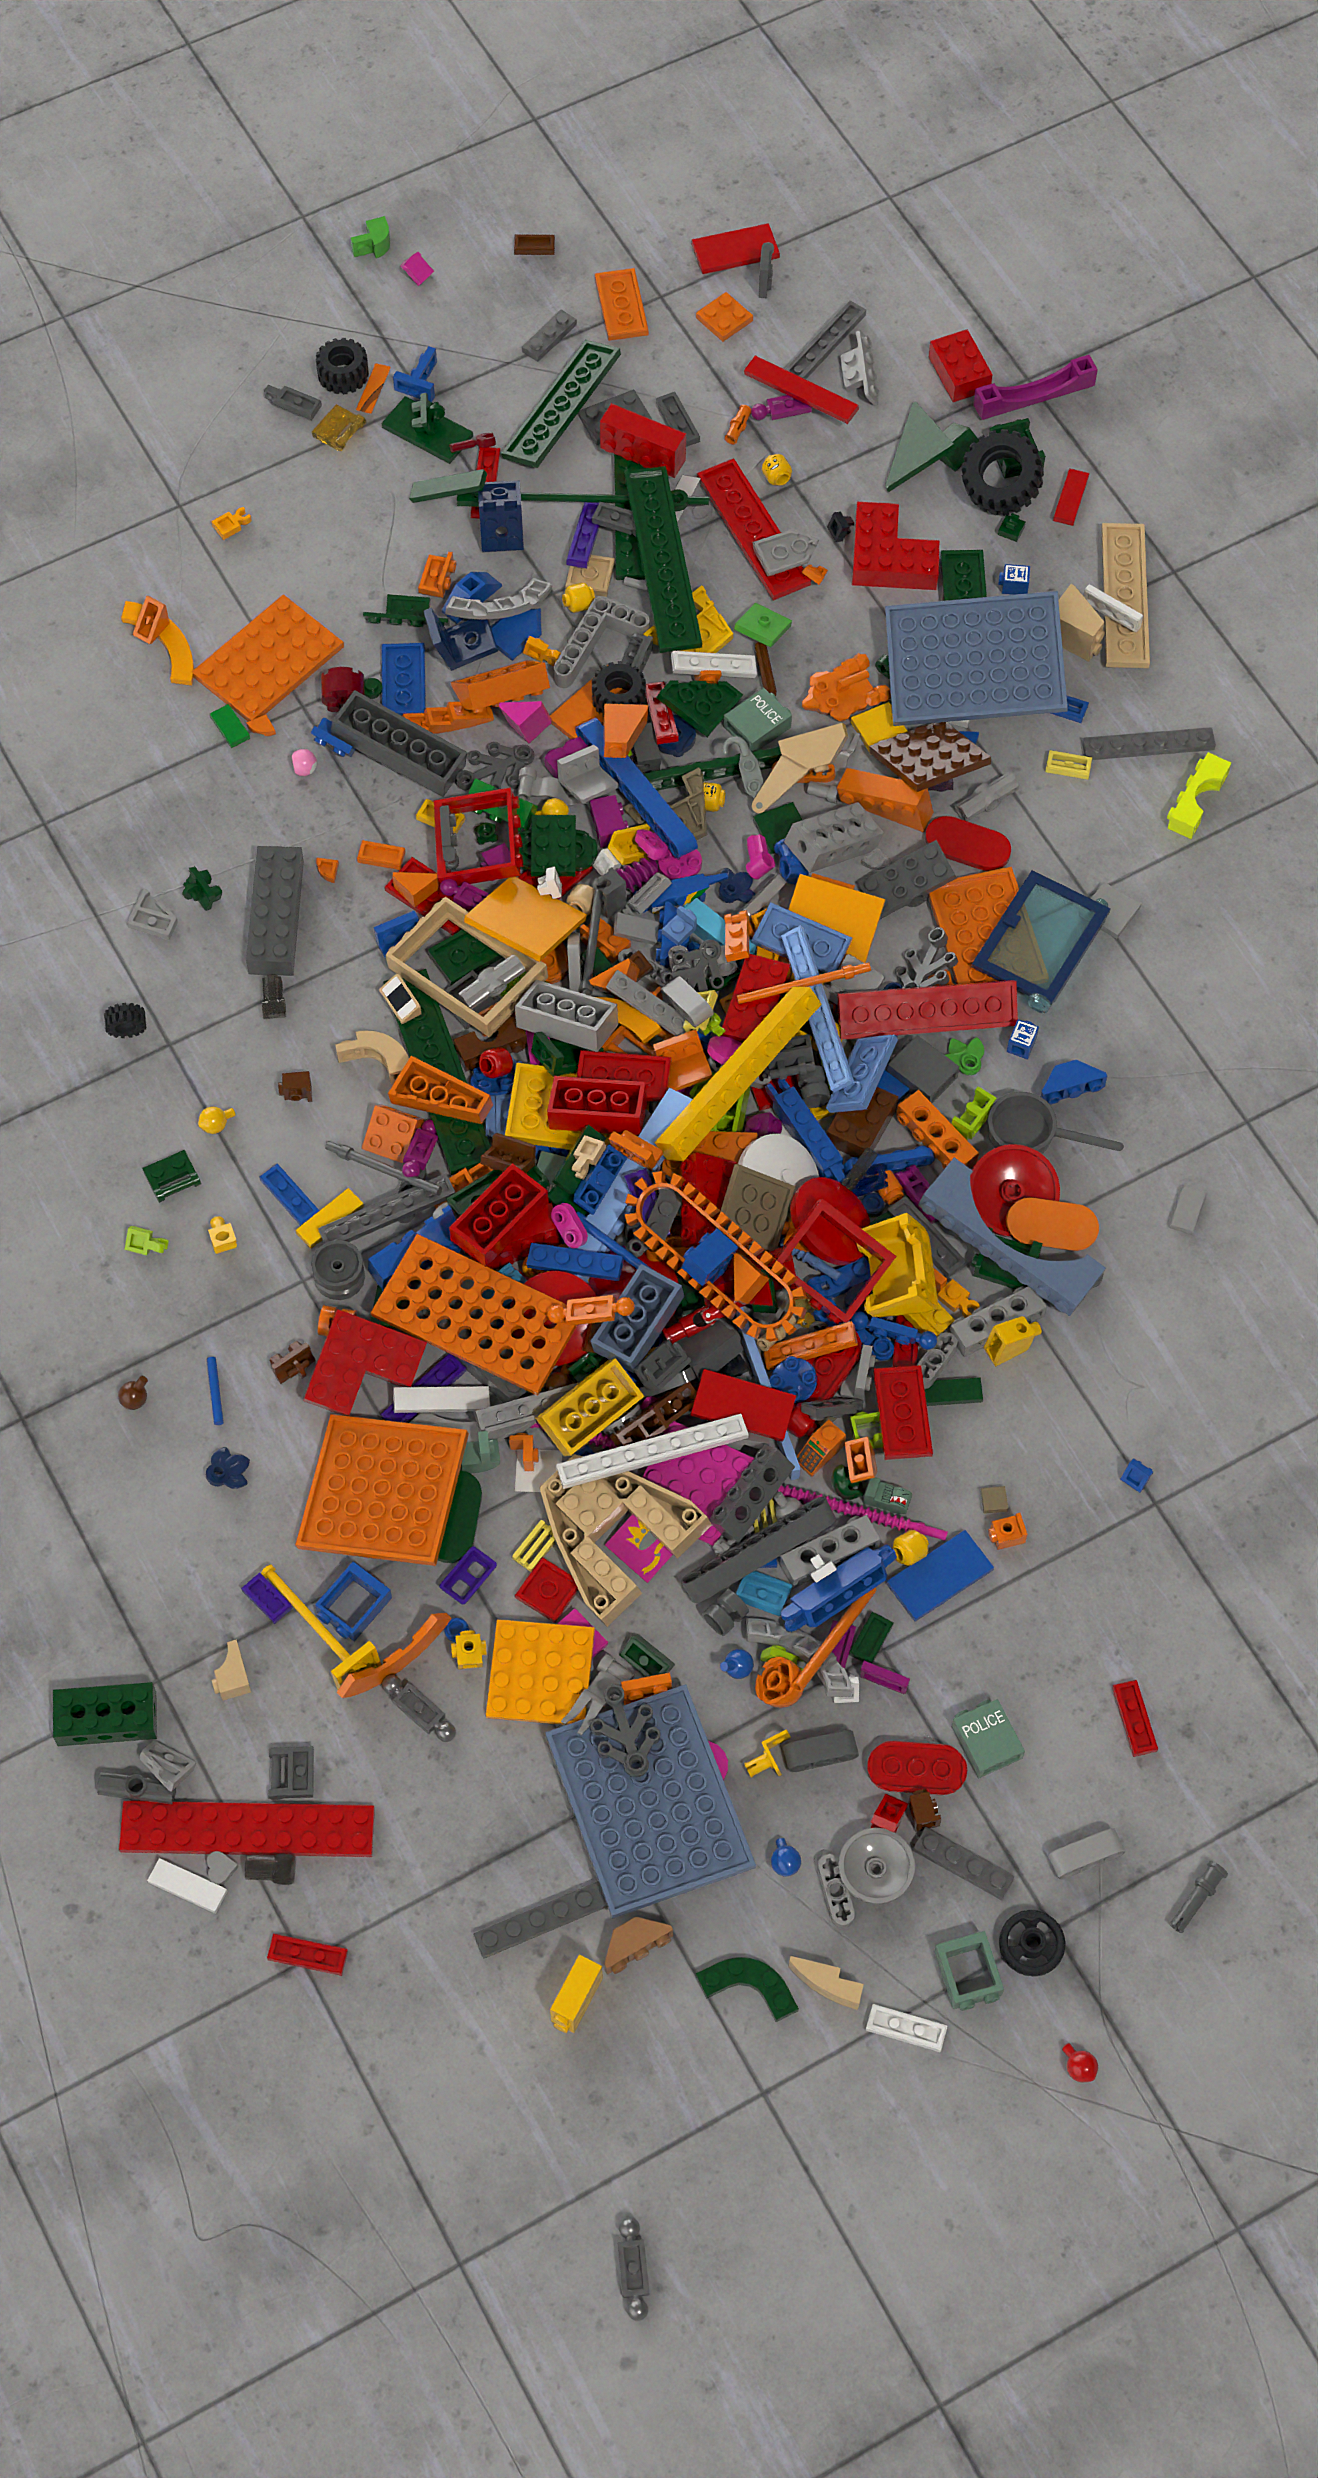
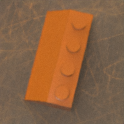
M532 660L521 661L451 682V686L464 709L472 710L473 713L483 712L486 710L485 707L491 705L492 707H499V703L512 700V702L523 700L524 696L531 694V696L541 695L544 693L543 690L550 688L545 663Z

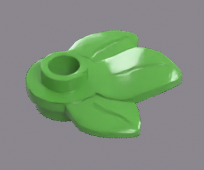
M978 1037L974 1038L968 1046L952 1038L949 1043V1054L945 1056L957 1064L963 1074L975 1075L981 1069L980 1059L984 1055V1046ZM967 1064H972L973 1067H968V1066H966V1065H967Z

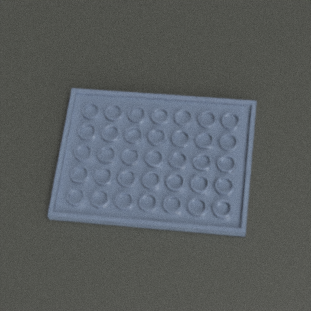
M1058 591L885 606L893 726L1068 712Z
M686 1684L623 1706L630 1728L638 1716V1709L641 1705L647 1704L653 1709L652 1719L645 1723L635 1741L637 1751L646 1739L645 1733L648 1728L656 1727L660 1731V1741L652 1746L647 1755L649 1761L648 1771L641 1777L628 1775L624 1769V1764L610 1757L601 1758L598 1755L597 1747L603 1741L611 1743L612 1748L627 1754L624 1745L604 1735L596 1736L592 1734L590 1727L582 1735L577 1733L584 1719L545 1732L612 1919L756 1868L754 1858ZM613 1709L596 1716V1718L602 1719L606 1725L620 1731ZM643 1710L641 1714L643 1716H648L650 1712L648 1710ZM595 1724L593 1728L595 1730L602 1729V1725ZM652 1732L648 1736L651 1739H655L658 1735ZM602 1747L600 1750L602 1753H607L610 1749ZM635 1762L632 1764V1767L638 1769L641 1767V1764Z

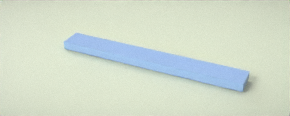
M800 925L781 935L795 980L819 975L804 928ZM818 984L810 987L822 1005L808 1020L830 1088L833 1092H837L853 1084L854 1080L823 985Z
M737 1311L733 1319H736L741 1314ZM747 1322L743 1330L736 1325L756 1384L772 1388L756 1342L753 1337L746 1334L750 1328L749 1323ZM786 1430L784 1441L777 1440L781 1453L795 1466L789 1474L792 1481L799 1479L801 1468Z

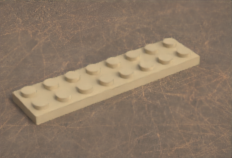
M1102 523L1103 592L1143 615L1141 628L1137 633L1104 615L1106 667L1149 668L1145 525Z

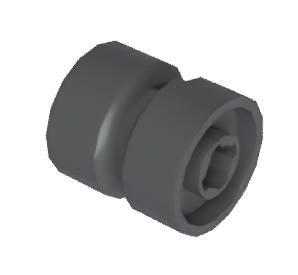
M815 1066L816 1071L807 1072V1075L804 1076L797 1074L798 1085L801 1089L800 1096L808 1108L822 1107L828 1104L830 1100L829 1086L826 1084L828 1080L822 1066Z
M729 1589L717 1598L718 1604H711L702 1614L709 1626L722 1636H725L734 1627V1621L740 1622L749 1613V1609L743 1600Z

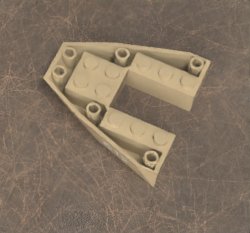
M574 1454L567 1461L581 1458L583 1456ZM556 1471L539 1487L554 1538L585 1604L606 1627L642 1594L638 1586L595 1544L628 1510L677 1559L712 1526L708 1517L692 1501L629 1471L563 1489L558 1472Z

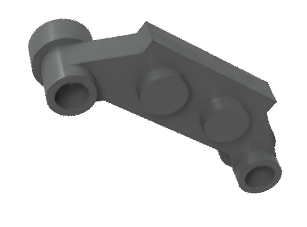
M666 1175L665 1180L670 1184L671 1178ZM671 1189L656 1190L659 1195L646 1223L664 1241L681 1205L676 1199L674 1190ZM649 1234L645 1242L648 1239H650L653 1235ZM639 1238L631 1239L625 1247L626 1250L637 1258L650 1248ZM632 1244H638L640 1250L634 1251Z

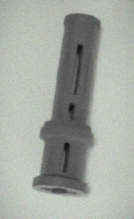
M1213 1861L1208 1862V1868L1201 1878L1195 1880V1889L1172 1921L1169 1922V1925L1174 1929L1179 1921H1181L1177 1927V1932H1184V1929L1206 1898L1216 1893L1215 1888L1221 1879L1228 1876L1227 1871Z

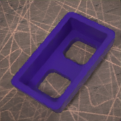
M471 1547L440 1583L439 1587L461 1605H465L495 1570L497 1563L476 1547ZM474 1562H477L486 1569L480 1578H475L467 1572ZM459 1580L470 1586V1590L465 1596H460L452 1590V1587Z

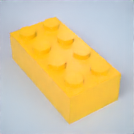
M614 1358L602 1364L535 1419L563 1456H571L641 1400L644 1395L617 1359Z

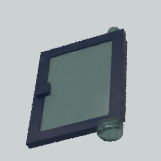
M1031 870L976 956L971 967L998 981L1015 980L1017 982V990L1030 996L1028 1000L1029 1006L1039 1013H1047L1100 931L1111 908L1108 907V903L1104 899L1098 898L1094 901Z

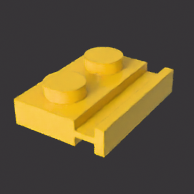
M939 1303L936 1310L903 1315L920 1333L931 1331L937 1337L955 1321Z

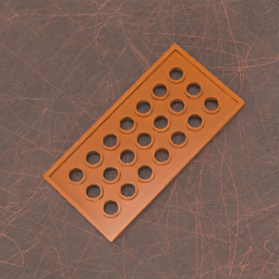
M416 1234L371 1311L373 1317L537 1396L577 1325H568L566 1318L563 1322L557 1323L552 1329L544 1327L545 1321L548 1320V1309L552 1305L558 1304L564 1308H567V1305L419 1234ZM425 1260H430L433 1262V1265L430 1269L424 1270L420 1268L421 1263ZM445 1270L453 1271V1276L450 1279H442L441 1273ZM469 1279L474 1282L473 1287L470 1289H463L461 1287L462 1282ZM413 1280L421 1281V1286L418 1289H410L409 1283ZM437 1289L442 1292L438 1299H431L429 1297L430 1292ZM487 1289L495 1292L494 1296L490 1299L482 1297V1293ZM405 1299L410 1302L406 1309H399L397 1307L398 1302ZM455 1299L463 1302L462 1306L458 1309L450 1307V1303ZM507 1299H512L515 1301V1305L511 1309H505L502 1306L503 1302ZM423 1309L430 1311V1315L426 1319L417 1317L418 1313ZM528 1309L536 1311V1315L531 1319H526L523 1316L524 1312ZM473 1310H482V1317L479 1319L471 1318L470 1314ZM448 1319L451 1321V1325L447 1329H441L438 1327L441 1320ZM496 1319L504 1321V1325L499 1329L491 1327V1323ZM464 1329H469L472 1332L471 1336L467 1339L459 1337V1333ZM522 1329L525 1331V1334L522 1338L515 1339L512 1337L513 1331ZM484 1339H490L493 1343L490 1348L482 1349L479 1346L480 1342ZM537 1339H543L546 1344L543 1348L536 1349L532 1346L533 1342ZM505 1349L513 1351V1355L509 1359L501 1358L500 1354ZM526 1359L534 1361V1365L530 1369L522 1368L521 1363Z

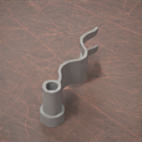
M856 732L847 750L842 751L833 764L836 774L835 779L827 783L810 781L807 789L808 794L825 798L828 802L837 804L839 800L837 786L846 770L850 755L854 753L857 747L860 733ZM828 770L824 771L822 774L827 775Z
M523 767L519 771L518 779L520 784L517 796L521 799L529 801L531 796H547L561 799L567 806L577 804L590 805V801L581 803L576 797H568L573 795L557 778L536 777V770L530 767Z
M608 1653L597 1666L596 1670L599 1673L592 1684L581 1693L570 1712L561 1720L564 1724L573 1720L587 1703L592 1700L591 1707L577 1732L580 1735L590 1727L592 1720L596 1718L602 1707L607 1704L604 1698L605 1689L612 1684L621 1686V1682L632 1680L635 1675L615 1662V1658Z

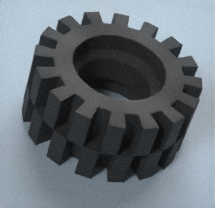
M122 1003L120 1006L115 1004L114 1007L110 1006L108 1010H105V1030L110 1036L113 1035L115 1038L121 1036V1038L128 1036L132 1038V1035L139 1036V1033H144V1030L147 1028L145 1010L138 1004L135 1006L134 1003L129 1005Z

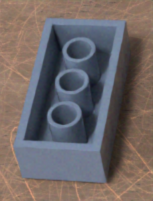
M643 1264L639 1266L619 1299L628 1297L633 1300L635 1304L633 1313L629 1316H621L618 1312H615V1321L603 1322L591 1340L594 1352L608 1360L616 1358L623 1368L632 1373H635L633 1369L643 1361L684 1298L682 1285Z

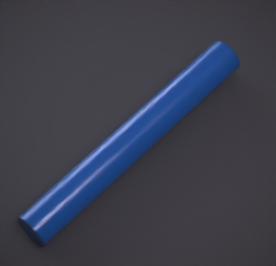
M208 1357L207 1367L214 1425H222L224 1422L216 1357Z

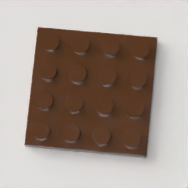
M947 722L930 723L920 726L914 730L900 733L895 737L881 740L869 746L872 756L916 792L991 764V756Z

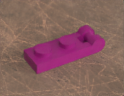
M911 1165L904 1172L894 1173L903 1191L931 1224L939 1221L932 1215L926 1214L918 1206L923 1194L930 1187V1184L915 1165Z

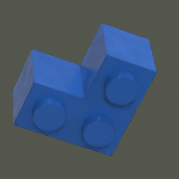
M716 1229L711 1234L706 1233L700 1239L699 1245L696 1248L692 1246L683 1256L685 1261L681 1268L701 1286L705 1285L708 1281L713 1284L728 1270L738 1246L719 1229Z

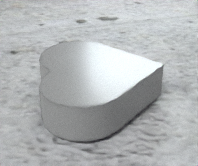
M219 1851L212 1852L207 1858V1865L210 1869L208 1872L209 1880L219 1886L225 1884L238 1868L237 1863Z

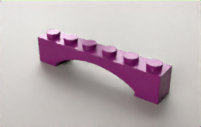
M1089 354L1072 359L1062 369L1034 382L1010 387H999L995 383L975 389L974 407L981 420L1080 391L1095 386L1098 369Z

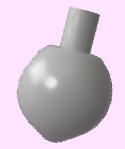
M780 1491L776 1492L773 1496L777 1502V1520L803 1506L798 1499L793 1497L785 1498Z

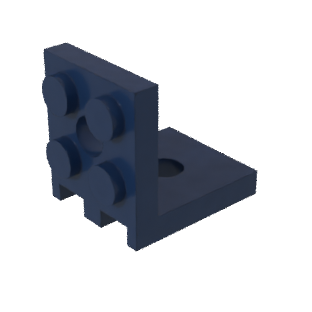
M520 480L485 482L483 490L478 491L482 552L524 550ZM498 527H505L507 532L499 534L496 532V529Z
M432 608L424 610L433 645L451 671L498 652L489 619H470L446 629ZM477 637L474 643L468 644L470 638Z

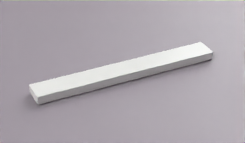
M738 1414L556 1464V1469L562 1487L565 1489L747 1439L749 1434L742 1415Z

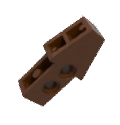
M690 1382L670 1389L655 1400V1402L643 1409L642 1413L636 1416L634 1420L625 1423L621 1429H617L610 1435V1438L616 1447H621L656 1437L670 1427L671 1423L693 1408L697 1392Z

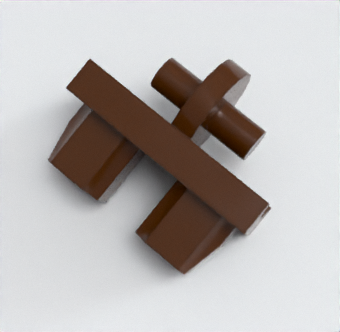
M295 1341L289 1345V1353L282 1357L280 1354H276L270 1358L271 1368L280 1384L297 1374L302 1379L307 1376L304 1369L316 1360L310 1350V1346L306 1342L301 1344Z

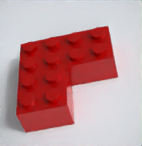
M857 501L852 585L937 590L940 540L897 538L899 504Z
M337 1309L303 1401L342 1416H349L364 1374L400 1387H411L427 1342Z

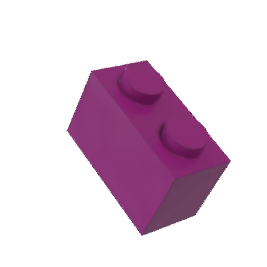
M616 795L590 800V814L600 848L608 847L615 831L629 828L627 820L623 821L622 815H624L622 803L617 802Z

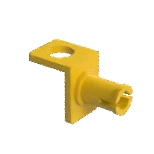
M220 1216L212 1218L210 1221L212 1229H209L208 1232L214 1252L218 1254L236 1248L237 1240L231 1223L225 1224L224 1218Z
M787 1729L762 1741L761 1743L765 1749L763 1751L764 1754L744 1763L751 1778L770 1767L775 1769L778 1776L782 1775L769 1749L791 1738Z

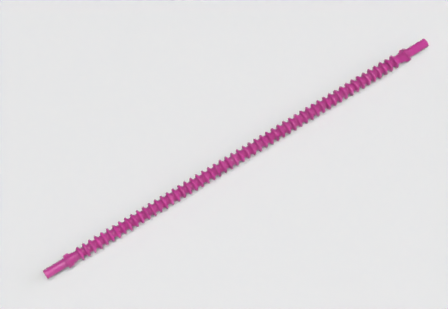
M538 1421L530 1427L543 1429ZM599 1433L589 1441L590 1445L593 1443L596 1444V1447L602 1445L603 1449L609 1447V1450L617 1448L608 1434L602 1436V1433ZM788 1484L786 1486L781 1485L777 1491L782 1492L785 1498L793 1497L803 1501V1504L823 1497V1494L817 1496L816 1492L810 1494L809 1490L803 1492L802 1488L796 1490L795 1486L789 1488ZM829 1496L826 1497L832 1511L837 1510L838 1514L844 1512L845 1516L848 1513L850 1517L856 1515L860 1518L867 1515L871 1523L877 1521L878 1525L884 1523L885 1527L891 1525L892 1529L898 1527L899 1531L905 1529V1532L915 1530L920 1534L946 1541L948 1531L926 1526L923 1522H912L910 1518L904 1520L903 1516L897 1518L896 1514L890 1516L889 1512L886 1515L883 1511L878 1513L877 1509L871 1511L870 1507L864 1509L863 1505L857 1507L856 1503L850 1505L849 1501L843 1503L842 1499L836 1501L835 1497L833 1500L829 1499Z

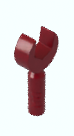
M482 433L476 436V440L470 439L450 444L451 452L474 448L476 445L481 448L492 447L496 445V440L493 433Z

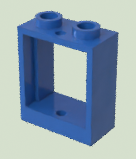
M352 1562L315 1604L317 1617L324 1624L328 1625L330 1623L336 1627V1632L344 1639L349 1637L355 1642L392 1599L391 1589L355 1562ZM355 1581L376 1597L377 1600L357 1624L351 1628L328 1609L351 1582Z

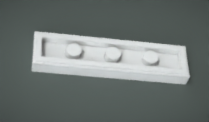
M672 651L671 653L673 673L699 675L704 670H720L722 676L755 678L757 676L755 656L686 651Z
M489 1386L394 1387L393 1389L394 1413L474 1412L490 1407Z

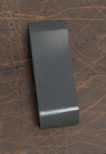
M852 1730L798 1740L783 1746L789 1772H800L846 1762L859 1756Z

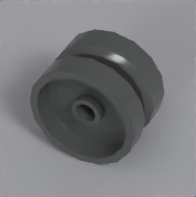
M333 1240L318 1247L313 1254L311 1266L315 1285L325 1297L333 1300L349 1299L363 1287L365 1280L364 1265L361 1253L355 1245L348 1241Z

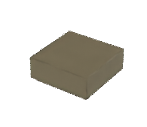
M1005 1486L981 1488L984 1514L1008 1512Z

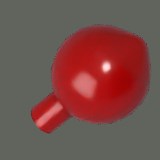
M1070 2043L1066 2044L1062 2051L1069 2058L1067 2061V2071L1070 2077L1080 2083L1094 2081L1099 2066L1095 2056L1087 2051H1076Z

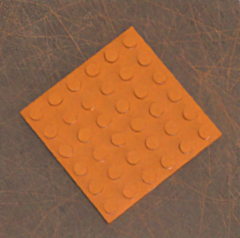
M330 1414L295 1544L296 1547L302 1550L436 1566L469 1436L468 1431L465 1429Z

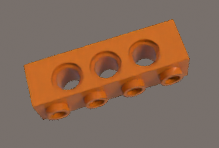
M917 1090L898 1104L896 1116L900 1124L907 1126L911 1130L915 1140L922 1142L927 1148H931L934 1158H937L942 1163L943 1169L947 1167L954 1157L970 1169L977 1163L979 1152L920 1090ZM917 1118H923L925 1121H918ZM931 1134H939L940 1137H933ZM951 1149L954 1150L955 1153H948L946 1150Z

